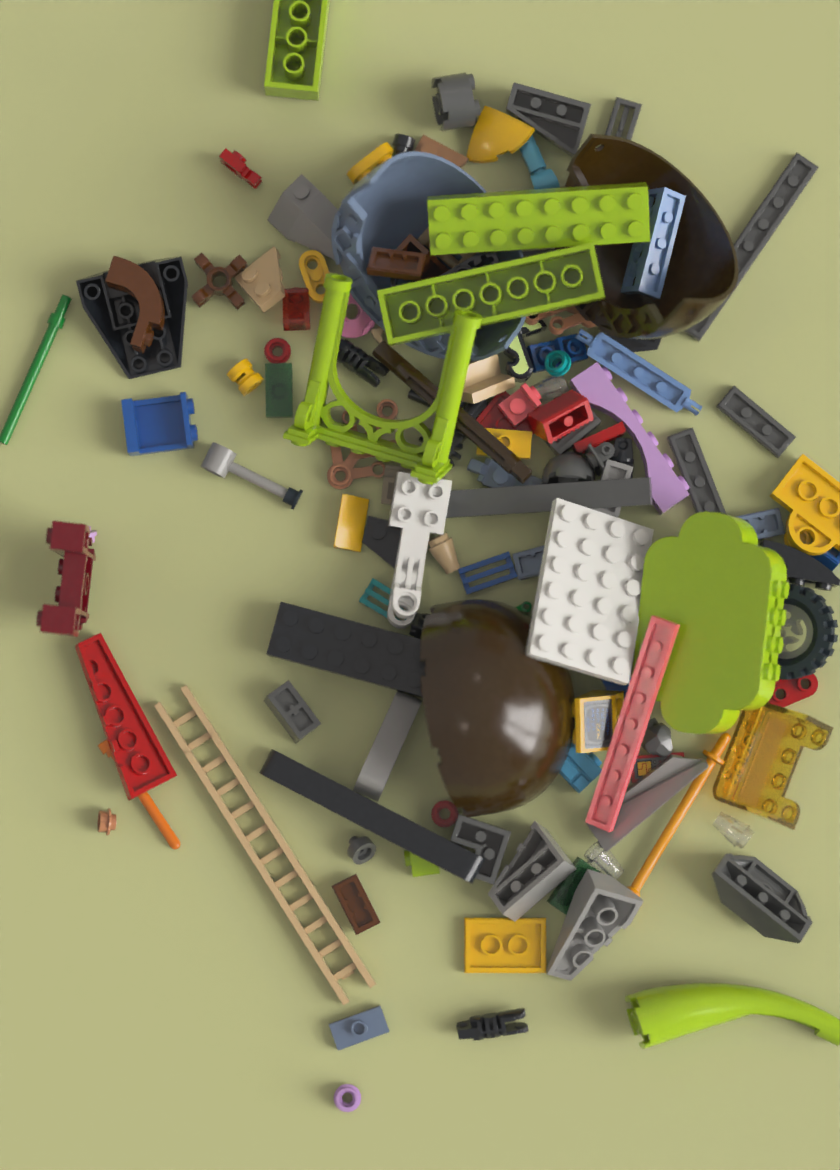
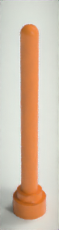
M107 739L97 745L103 755L106 754L108 758L112 757L114 760ZM148 792L138 796L172 849H178L180 847L179 839Z

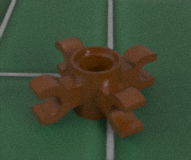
M200 253L194 261L207 275V284L191 296L193 301L201 308L214 294L218 296L225 295L237 310L241 308L245 302L242 296L232 287V279L248 267L247 262L241 255H238L226 268L214 267L203 253ZM224 276L227 278V282L222 287H216L213 285L214 278Z

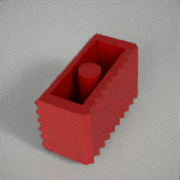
M573 389L527 414L533 434L551 444L553 440L561 439L562 435L566 436L567 433H571V430L575 431L576 428L579 429L580 426H584L585 423L588 424L589 421L594 419L587 397L578 392L576 393Z

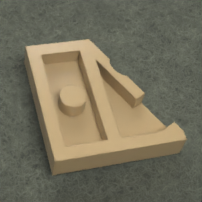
M275 246L234 277L239 286L263 313L285 297L282 284L283 274L279 266V259L281 257Z

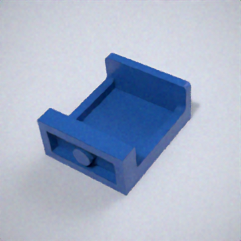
M180 392V395L137 401H133L132 398L121 400L127 452L130 456L194 448V441L198 440L196 424L191 425L190 415L195 414L193 398H188L186 392Z

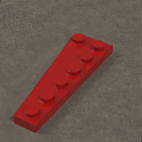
M99 633L78 643L75 649L126 796L130 801L173 779L177 774L102 634Z

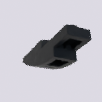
M763 540L760 543V546L770 548L782 557L786 565L789 584L805 586L806 582L816 584L815 589L831 591L832 587L835 588L840 585V579L831 570L808 554L793 547L769 540Z

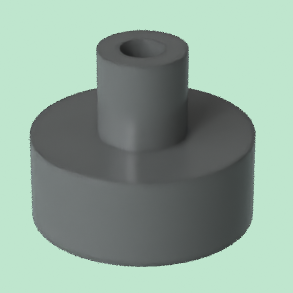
M353 836L349 840L350 846L348 847L347 854L355 864L366 863L374 856L376 846L369 837L362 836L358 838Z

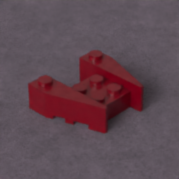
M53 521L52 528L48 527L46 544H50L49 549L64 559L60 558L58 564V575H62L61 586H56L55 602H59V604H43L42 610H38L36 625L40 627V632L77 637L79 630L83 628V623H86L89 619L88 605L93 561H96L95 550L88 547L92 546L93 541L92 537H89L90 527L86 524Z

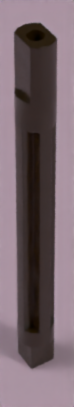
M382 341L373 350L372 355L431 406L439 388L390 345ZM459 407L455 427L508 474H511L524 484L532 475V470L465 410Z

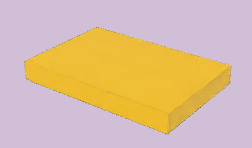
M464 917V973H546V918L520 917L517 921H513L508 917Z

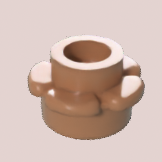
M110 808L107 811L99 810L98 832L106 833V835L110 834V830L116 829V814H111Z

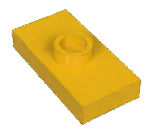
M485 428L520 459L530 460L532 431ZM477 447L476 455L488 456Z

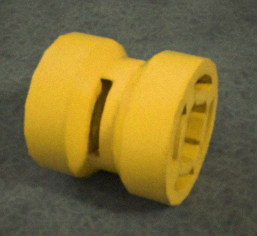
M247 358L237 363L227 373L228 378L238 384V390L243 396L251 393L264 381L260 373L254 372L252 364Z

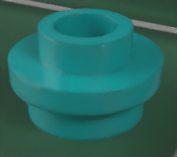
M554 350L545 358V369L551 376H563L571 367V358L564 351ZM562 361V363L558 367H556V364Z

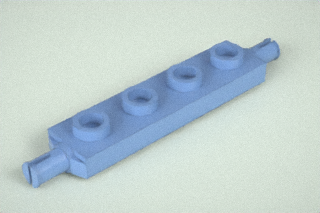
M581 328L578 332L587 337V339L578 333L576 334L575 338L588 345L586 354L676 413L684 407L697 416L699 412L692 408L691 405L698 410L702 409L701 405L690 399V388L603 332L592 336Z

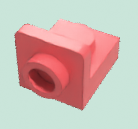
M524 383L520 389L498 404V408L512 426L516 427L528 418V413L541 406L540 399L542 397L534 386L529 387Z

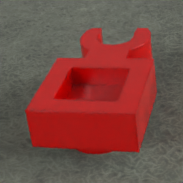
M225 148L220 154L221 163L240 179H244L255 190L262 183L261 177L247 167L245 164L247 160L235 150L231 153Z

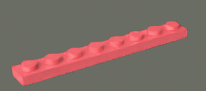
M656 615L651 616L585 820L586 823L607 832H611L614 829L680 624Z

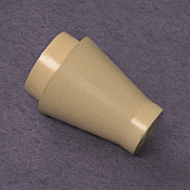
M447 532L428 541V550L446 574L461 568L458 563L452 537L449 538Z

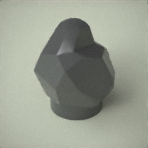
M655 718L650 719L641 743L642 748L652 755L660 757L669 756L673 750L670 728L663 723H658Z

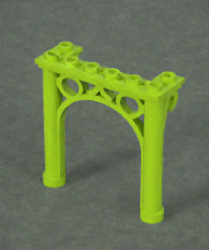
M326 274L323 285L326 289L304 402L302 401L299 404L294 424L284 432L283 438L291 440V443L296 446H307L316 439H320L332 447L343 446L350 448V451L355 454L367 453L374 455L379 461L401 463L403 468L412 469L410 476L418 478L419 482L436 484L452 469L453 464L450 463L449 453L476 330L480 328L482 316L469 310H455L439 389L429 409L409 419L392 420L381 418L357 406L347 396L339 382L336 363L352 279L341 274ZM330 384L332 392L337 399L326 404ZM343 406L350 416L349 423L342 424L341 422L334 421L330 414L331 408ZM436 412L431 433L423 421ZM359 419L360 422L358 424L364 427L367 434L350 429ZM413 426L422 434L423 444L418 446L408 443L404 438V430ZM394 429H398L395 433L396 443L381 439L383 434H391L394 432Z

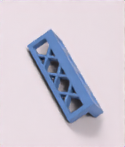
M666 187L648 190L650 242L633 243L621 288V293L641 294L653 300L660 299L686 198L685 195Z

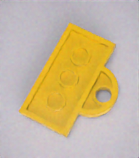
M802 454L770 494V497L790 512L786 521V535L795 549L812 556L824 554L832 547L840 551V482ZM800 532L809 533L812 537V543L809 545L802 543L799 538Z

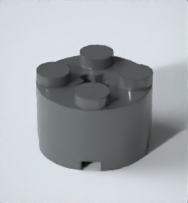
M464 72L434 77L432 79V88H437V94L432 96L437 123L442 125L440 130L447 131L474 126L477 123V116L480 115V104L478 99L474 100L472 90H475L473 74H466Z

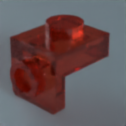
M298 287L284 289L285 297L282 298L284 331L311 330L309 289Z

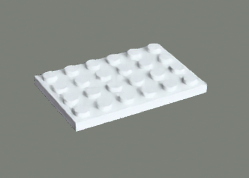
M559 498L553 500L526 656L620 685L629 684L639 624L638 614L644 559L652 544L654 529Z

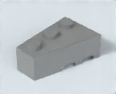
M536 821L531 825L530 828L532 830L524 843H520L516 850L518 852L509 866H505L488 892V895L500 912L513 921H517L577 869L549 831Z

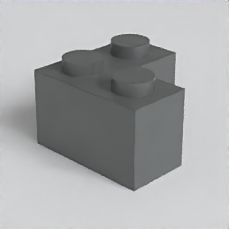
M459 814L450 841L476 849L475 854L485 859L476 879L494 885L511 831Z

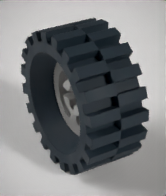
M789 584V594L787 598H784L783 609L786 612H790L791 617L786 619L783 627L792 626L791 632L796 635H802L803 628L800 622L803 620L807 631L806 638L798 649L789 652L786 650V645L796 643L799 639L793 636L785 637L786 632L781 629L780 637L783 638V650L780 654L778 653L777 662L780 665V680L797 679L815 673L816 669L822 668L827 663L825 661L827 657L832 656L835 650L832 648L833 643L838 640V635H835V628L838 627L837 620H833L832 614L834 611L832 607L826 605V599L822 595H817L814 593V590L801 585Z

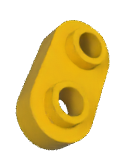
M388 142L381 144L355 164L347 172L346 176L353 184L358 183L375 167L392 158L395 150Z
M308 250L301 255L299 268L309 297L316 303H323L324 294H318L316 289L324 285L325 275L329 273L325 258L320 252ZM311 261L318 264L313 270L307 267Z

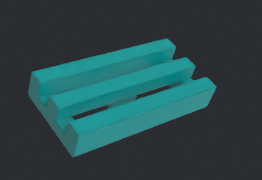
M372 578L359 602L387 618V611L368 601L367 598L370 595L388 606L389 600L374 592L373 588L375 586L389 595L391 589Z

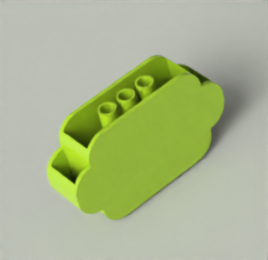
M716 512L696 513L683 523L679 537L668 536L655 541L649 547L644 559L638 614L639 624L632 674L651 616L656 615L680 624L655 701L661 702V713L667 724L683 733L718 734L727 731L737 721L740 710H756L770 700L775 689V681H778L780 677V665L777 662L778 653L780 654L783 650V638L780 635L781 626H784L786 622V610L783 609L784 598H787L789 594V583L786 582V565L776 551L758 546V538L754 528L744 519Z

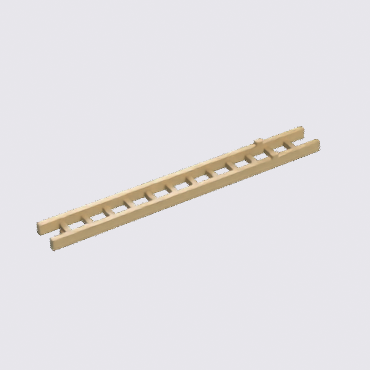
M185 685L180 689L193 710L174 722L161 702L154 705L338 998L343 1005L347 1004L350 1000L337 980L340 978L344 980L353 974L356 968H358L370 988L376 985L374 979L189 687ZM198 716L207 733L187 744L178 727ZM212 738L222 755L202 767L192 750ZM226 761L237 778L216 790L206 773ZM241 784L251 801L231 813L221 796ZM256 807L266 824L245 836L235 819ZM270 829L280 847L260 859L250 841ZM285 853L295 870L274 882L264 865L280 854ZM299 875L309 893L289 905L279 887ZM314 899L324 916L303 928L293 911ZM328 922L339 939L318 951L308 934ZM343 945L353 962L333 975L322 957Z

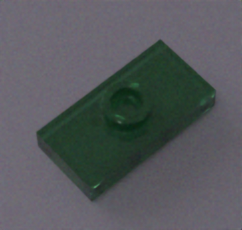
M292 363L265 364L266 418H293Z

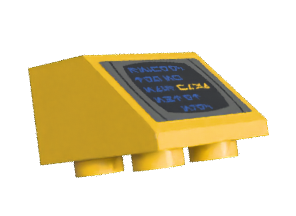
M592 690L575 698L572 704V716L575 718L572 740L573 744L576 745V753L606 751L609 749L624 702V691Z

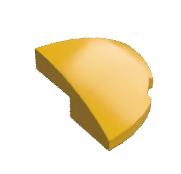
M484 106L470 139L467 151L468 161L491 163L498 161L496 155H502L508 151L513 154L529 140L535 129L506 113Z

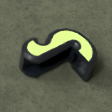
M534 315L528 316L532 319L536 318ZM539 320L535 325H528L524 322L512 343L503 351L507 357L513 360V362H507L506 372L509 376L514 377L515 382H525L533 373L534 368L523 338L545 331L547 325L543 320Z

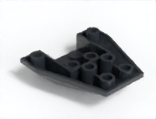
M182 256L156 259L137 264L155 282L162 297L165 310L163 330L152 328V331H154L153 341L150 347L146 346L144 353L133 350L130 344L140 313L138 301L128 293L109 288L105 281L108 271L76 280L83 309L128 379L181 367L188 288Z

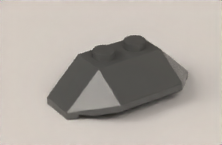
M726 853L713 871L712 877L721 903L762 936L798 944L802 941L813 922L810 916L807 915L805 905L798 891L760 860L753 856Z

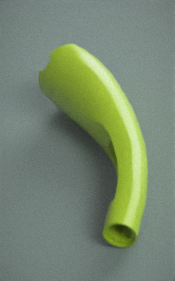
M688 983L645 989L625 996V1001L627 1003L631 1002L632 1008L626 1009L634 1036L641 1034L644 1040L639 1042V1046L642 1049L750 1014L788 1019L815 1030L814 1035L836 1046L840 1044V1019L802 1000L759 987L727 983Z

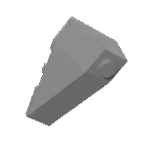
M301 174L282 193L267 220L286 239L302 244L310 250H316L335 261L331 242V230L338 209Z
M587 869L575 890L546 973L571 981L594 959L593 955L603 945L607 947L613 941L612 936L621 928L625 930L631 924L643 903L642 898L612 876Z

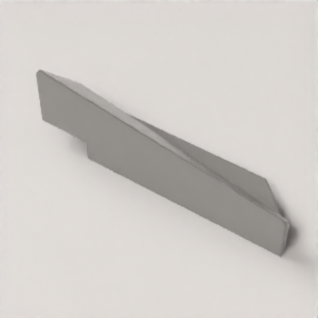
M670 755L626 789L613 831L607 832L588 823L587 826L606 852L609 851L709 767L708 763L704 758L694 759L685 758L681 755Z

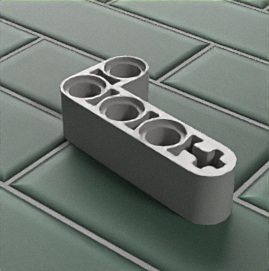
M397 690L353 791L377 802L379 801L422 700Z

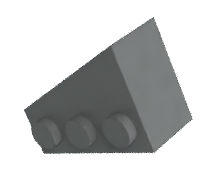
M514 82L506 111L514 118L532 126L536 133L571 157H574L580 146L591 104Z

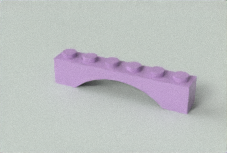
M596 362L572 378L569 385L573 391L587 397L591 408L610 416L618 423L623 422L626 431L640 451L645 469V477H651L652 505L659 515H662L688 497L689 493L687 490L689 486L681 475L676 476L672 470L674 464L666 453L663 455L656 447L659 443L652 432L649 431L647 433L641 425L643 419L635 409L631 411L626 404L628 398L620 387L616 389L610 380L613 377L607 367H601Z

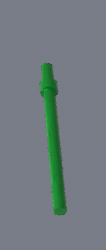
M62 294L55 312L49 316L47 321L49 324L1 431L0 442L8 445L55 336L65 323L66 319L64 316L72 298Z

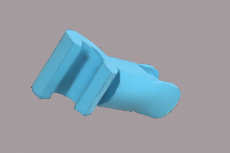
M532 134L519 150L522 153L530 175H532L530 177L534 189L560 188L555 173L550 168L546 169V164Z

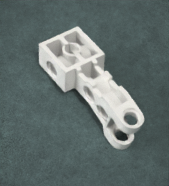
M397 472L388 526L401 528L387 619L393 627L398 629L408 627L419 608L429 534L443 535L452 486L451 480L441 479L436 484H424L419 482L418 478L410 476V473ZM399 607H403L407 611L401 610ZM394 613L396 614L397 617L402 618V619H406V620H404V621L397 620V619L395 618V616H394Z

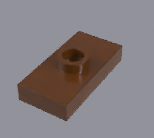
M372 247L367 266V275L421 281L426 263V254Z
M357 874L332 885L356 935L381 923Z

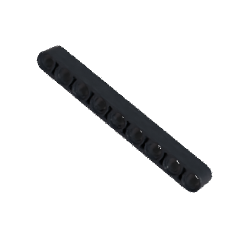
M273 749L260 771V774L471 884H473L485 860L475 853Z

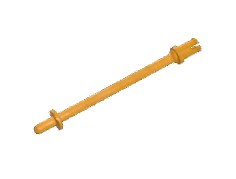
M722 733L711 752L706 750L702 752L707 757L706 762L709 767L693 780L631 886L627 887L639 897L641 888L716 763L719 765L725 763L720 759V756L731 739L730 734Z

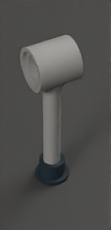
M215 442L212 443L201 464L202 468L221 478H225L227 473L231 472L283 498V502L291 505V509L294 510L303 490L297 491L291 487L287 489L235 463L234 459L237 455L235 452Z

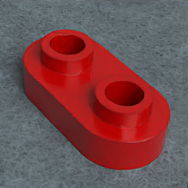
M811 674L797 679H779L775 681L773 695L767 703L775 708H783L812 696L818 688L817 677ZM802 679L809 681L807 689L801 687L800 682ZM778 689L784 691L783 699L776 697L775 693Z

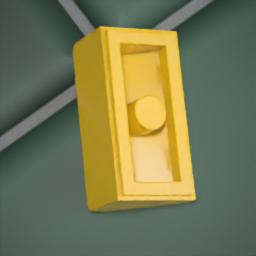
M342 493L334 548L361 552L369 499Z

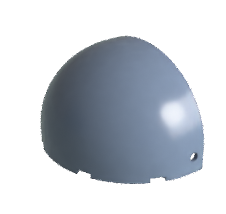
M417 151L404 152L378 165L350 190L341 202L342 204L333 220L331 242L336 265H340L344 275L352 279L350 290L352 297L384 331L385 327L377 290L392 287L390 283L391 278L367 275V266L372 247L396 250L409 234L417 239L429 226L427 196L487 192L463 169L434 154ZM521 250L492 251L497 255L500 263L524 258ZM452 254L458 261L462 258L460 254ZM434 255V256L437 257L449 270L451 269V268H450L446 263H444L438 256ZM488 258L483 259L484 265L482 267L491 265L494 259L491 261ZM474 264L470 266L472 269L476 268ZM398 279L397 285L408 284L411 280ZM526 317L480 326L476 330L471 360H483L506 350L521 330ZM450 333L404 344L427 355L445 359Z

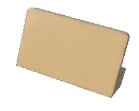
M497 354L483 360L469 362L461 401L475 404L516 387L513 376L501 374Z

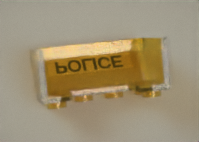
M766 703L756 710H743L723 760L725 763L721 765L713 785L712 792L714 798L724 804L794 830L800 816V807L797 802L785 798L788 786L803 748L816 751L824 748L829 741L833 727L807 714Z

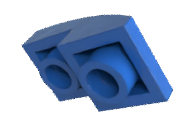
M576 334L558 337L553 341L529 345L527 351L534 368L533 373L546 371L545 358L554 350L566 352L571 358V364L587 360L588 355L586 354L585 344L575 338ZM562 361L558 362L556 364V367H558L562 363Z

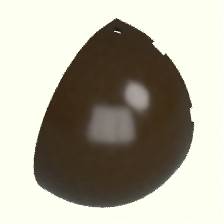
M590 134L578 149L567 168V171L570 173L565 187L646 182L648 190L666 187L685 195L686 198L660 299L653 300L641 294L626 295L621 293L633 243L594 245L605 299L576 305L575 308L586 321H591L597 325L598 330L619 338L656 339L691 328L713 313L736 287L738 261L733 242L725 225L702 192L680 170L662 156L641 144L625 138ZM556 247L555 250H561L570 247Z
M482 599L433 605L430 608L431 615H426L421 635L420 660L421 662L425 661L426 668H424L426 676L421 677V687L432 748H438L439 751L438 756H440L441 762L437 764L444 786L457 808H463V815L466 817L495 814L521 807L537 798L549 787L560 772L568 756L575 728V718L572 716V704L575 701L569 670L526 656L532 617L516 607L503 602Z

